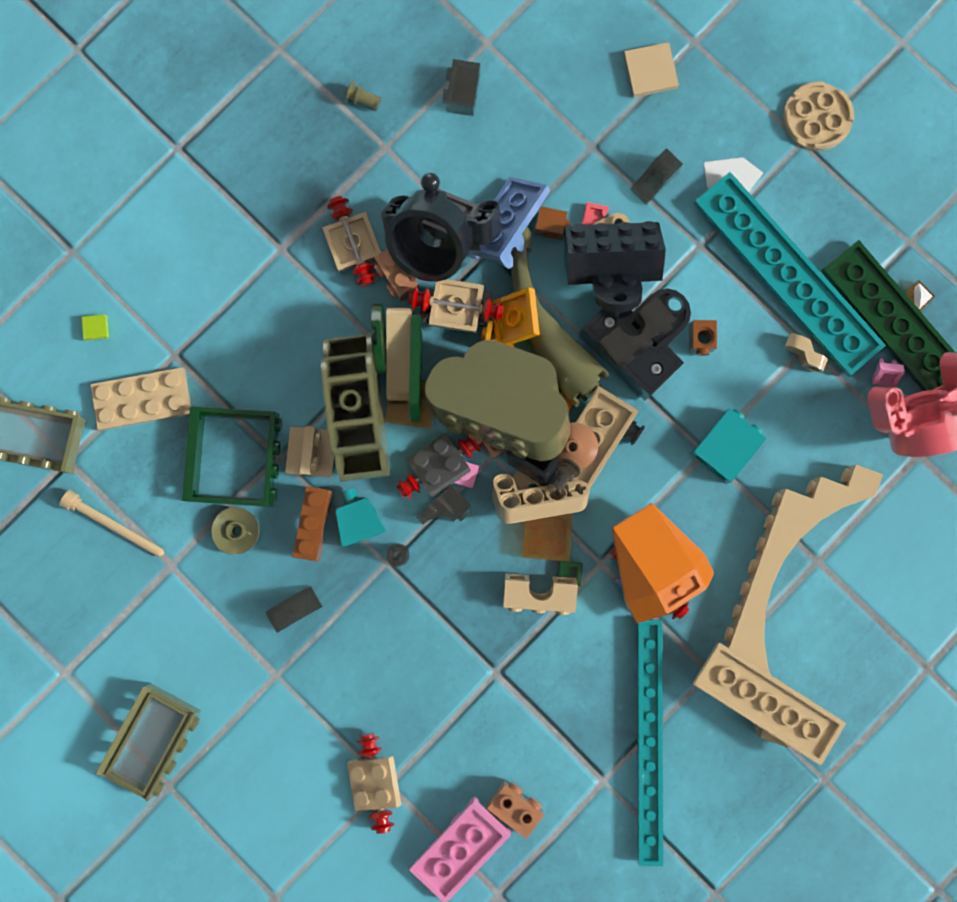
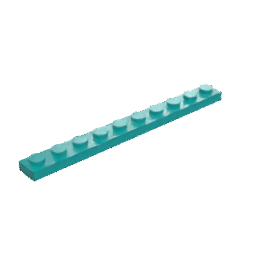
M658 619L637 623V817L639 866H663V622Z

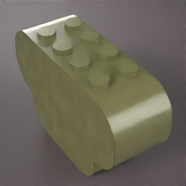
M372 333L323 339L321 371L328 434L332 453L335 456L338 477L341 482L390 476L380 375L376 373L374 364Z
M485 340L470 347L464 358L449 357L437 363L426 381V396L436 419L455 434H460L461 432L469 435L474 441L482 442L483 440L488 442L498 450L507 449L513 451L512 453L519 458L525 459L528 457L538 461L555 458L563 451L568 441L570 422L567 403L563 396L559 394L554 366L543 357L497 341Z

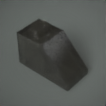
M310 586L267 610L265 613L276 633L323 606Z

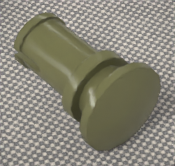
M353 80L347 88L345 102L348 103L351 99L356 105L360 103L377 111L382 97L363 90L362 86L356 87V81Z

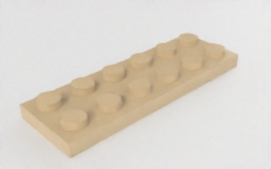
M717 642L692 683L819 765H822L846 725L838 717Z

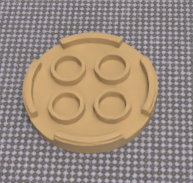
M821 81L804 84L795 90L788 99L783 111V123L789 137L797 145L812 151H824L837 146L848 135L854 121L853 106L846 93Z

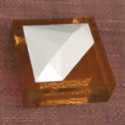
M920 280L916 281L905 292L920 311L935 297Z

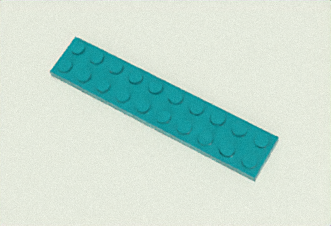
M731 172L727 173L694 202V205L848 377L886 346Z

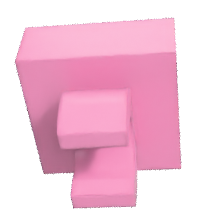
M880 358L872 375V384L896 387L904 374V365L897 364L896 360H892L891 363H884V359Z

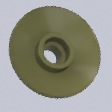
M232 507L225 509L217 515L212 524V539L215 545L224 553L230 555L243 554L249 551L258 540L259 525L257 519L251 512L243 508ZM235 527H240L241 533L238 536L234 534Z

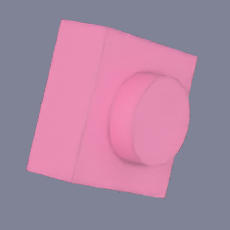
M466 462L471 471L454 482V484L473 489L479 466Z

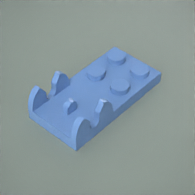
M509 177L494 199L500 205L502 222L500 231L493 242L481 245L480 251L470 250L467 256L473 259L483 257L497 261L505 268H512L513 257L511 250L513 248L516 251L523 252L524 238L522 233L549 194L548 185Z

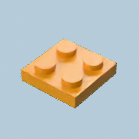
M528 287L492 301L493 304H497L501 300L500 305H505L503 319H498L497 324L494 320L497 342L511 345L540 335L535 289Z

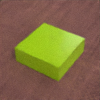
M107 315L82 317L83 340L109 339Z

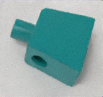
M355 488L341 492L345 506L336 509V516L342 547H347L387 532L384 523L369 498L359 500Z

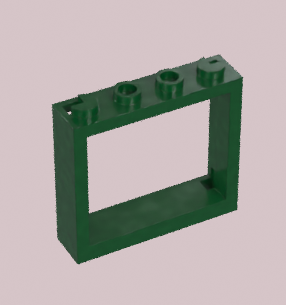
M190 406L182 501L272 507L273 502H276L277 499L274 479H278L279 475L276 455H280L281 451L278 432L282 431L283 421L282 418H279L280 414L274 411ZM205 417L270 421L264 499L198 495Z

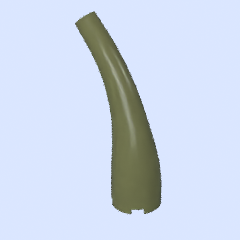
M528 227L522 233L524 238L523 252L516 251L513 248L511 250L513 257L511 277L514 293L528 287L534 289L528 261V253L532 251V229ZM535 293L540 335L529 338V341L536 355L547 359L554 366L558 389L575 407H578L580 405L579 400L582 398L586 402L593 395L596 388L602 386L599 380L602 377L608 379L610 374L541 306Z

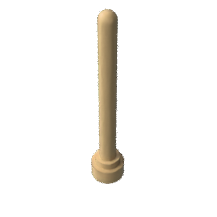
M68 490L62 497L59 505L68 511L77 510L155 556H163L164 550L161 547L86 505L79 498V494L74 491Z

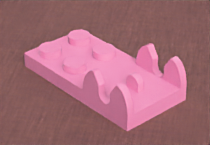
M475 796L470 799L462 813L458 812L447 829L409 869L442 902H448L511 834V830L507 826L504 827L489 813Z

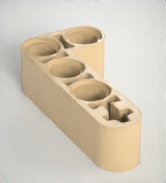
M387 308V401H409L412 308Z
M499 474L493 480L492 500L500 521L512 524L583 511L587 507L590 487L584 481L578 480L517 490L515 481L510 475Z

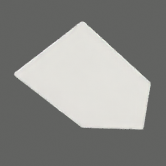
M744 158L704 162L708 190L727 173L731 172L749 192L763 174L762 171Z

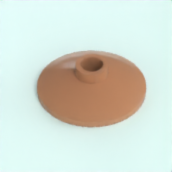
M570 423L568 441L563 451L556 456L559 459L560 466L569 470H579L590 465L598 452L596 435L584 424ZM571 442L577 444L576 451H571L569 449V444Z

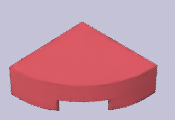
M586 202L581 225H592L604 219L609 207Z

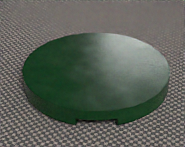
M383 303L373 304L371 309L374 364L376 373L387 375L386 318Z

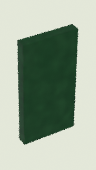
M411 315L409 410L411 422H419L421 420L422 326L421 316Z

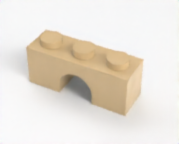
M505 573L503 608H508L509 611L513 612L529 609L534 613H545L546 611H555L560 615H568L570 612L576 613L578 590L576 578L553 576L550 590L546 593L538 594L529 587V575Z

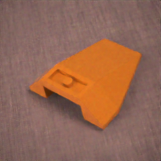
M653 503L648 504L611 527L624 600L636 623L667 615L707 589L714 571L704 552Z

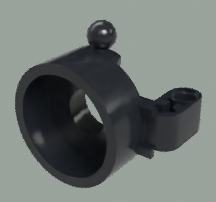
M430 172L423 175L421 179V186L424 190L417 191L412 197L400 195L392 198L382 211L381 216L385 231L386 247L397 266L419 280L438 282L452 277L459 270L470 250L480 251L481 245L493 242L502 227L500 205L494 200L481 202L473 215L464 214L456 204L447 199L446 192L437 190L440 186L439 177ZM432 219L441 224L446 229L448 238L439 239L430 235L424 228L423 220Z

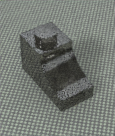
M666 148L631 186L630 190L647 205L679 173L683 163Z
M450 485L417 519L423 525L432 519L440 517L450 518L453 522L458 519L462 522L471 513L468 510L471 505Z

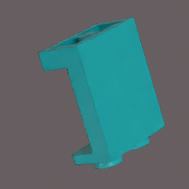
M730 408L722 414L723 416L707 436L690 453L691 456L726 484L732 483L767 439L762 435L764 432L755 424L750 425L744 420L745 416L736 409L731 410Z

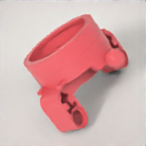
M947 352L942 355L940 370L943 385L934 390L922 391L903 396L902 392L897 388L876 386L869 391L868 404L873 426L882 434L888 433L891 450L895 454L906 457H927L957 450V353Z

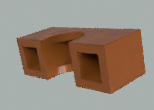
M306 486L292 557L311 561L321 560L325 539L323 538L326 517L330 513L333 491Z

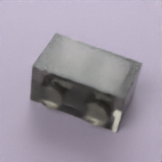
M453 59L452 68H447L446 81L449 82V87L444 89L442 103L446 104V111L448 113L474 116L481 63Z

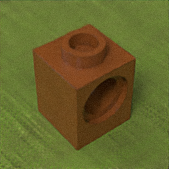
M540 206L535 235L562 240L563 233L565 234V226H570L571 220L566 219L568 212Z
M693 320L689 324V352H696L697 356H708L710 352L717 349V320ZM698 334H705L708 338V343L703 344L699 342Z

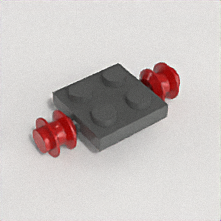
M446 433L407 458V461L417 474L415 475L416 479L413 475L407 473V479L404 482L398 479L399 485L396 486L403 498L408 496L412 499L411 493L414 491L420 494V483L424 485L431 497L435 496L471 471L462 456L464 454L466 457L472 458L473 451L481 452L479 449L482 446L481 442L474 441L467 435L468 438L464 441L458 439L459 448H456Z

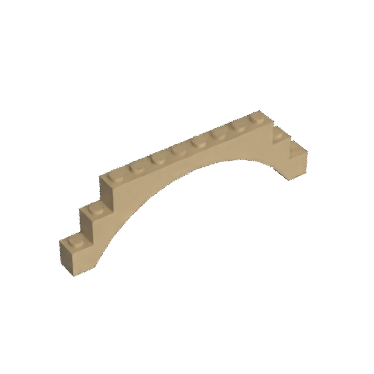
M855 464L848 466L842 472L840 479L842 484L824 477H816L807 486L806 493L808 496L788 489L779 490V493H775L771 503L774 506L772 513L767 515L763 526L766 530L763 537H760L756 544V550L758 551L756 558L751 560L748 567L750 575L747 582H744L740 589V595H742L740 603L735 605L732 612L734 620L731 627L728 626L725 631L724 640L726 642L724 646L770 674L764 642L765 613L772 585L784 560L798 541L821 520L845 506L876 497L883 474ZM754 723L757 736L788 748V744Z

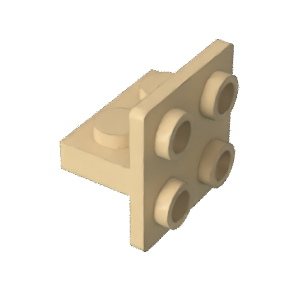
M305 426V428L291 427L285 472L287 474L332 478L335 456L332 453L328 430H320L311 426Z

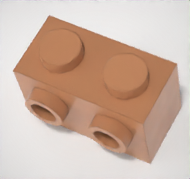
M387 249L374 257L376 261L374 268L380 278H386L389 283L386 285V288L393 298L397 296L399 301L403 302L409 298L410 290L414 291L416 286L418 291H420L416 279L397 266Z
M504 780L488 801L487 809L527 839L544 816L543 809H541L542 804L532 796L528 799L522 794L523 789L513 781L509 784Z

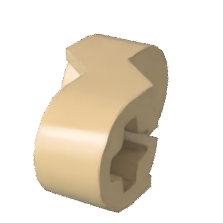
M791 333L785 348L798 354L803 368L822 373L828 359L814 352L809 338Z

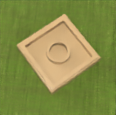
M669 42L624 51L623 55L633 98L678 89L679 83Z

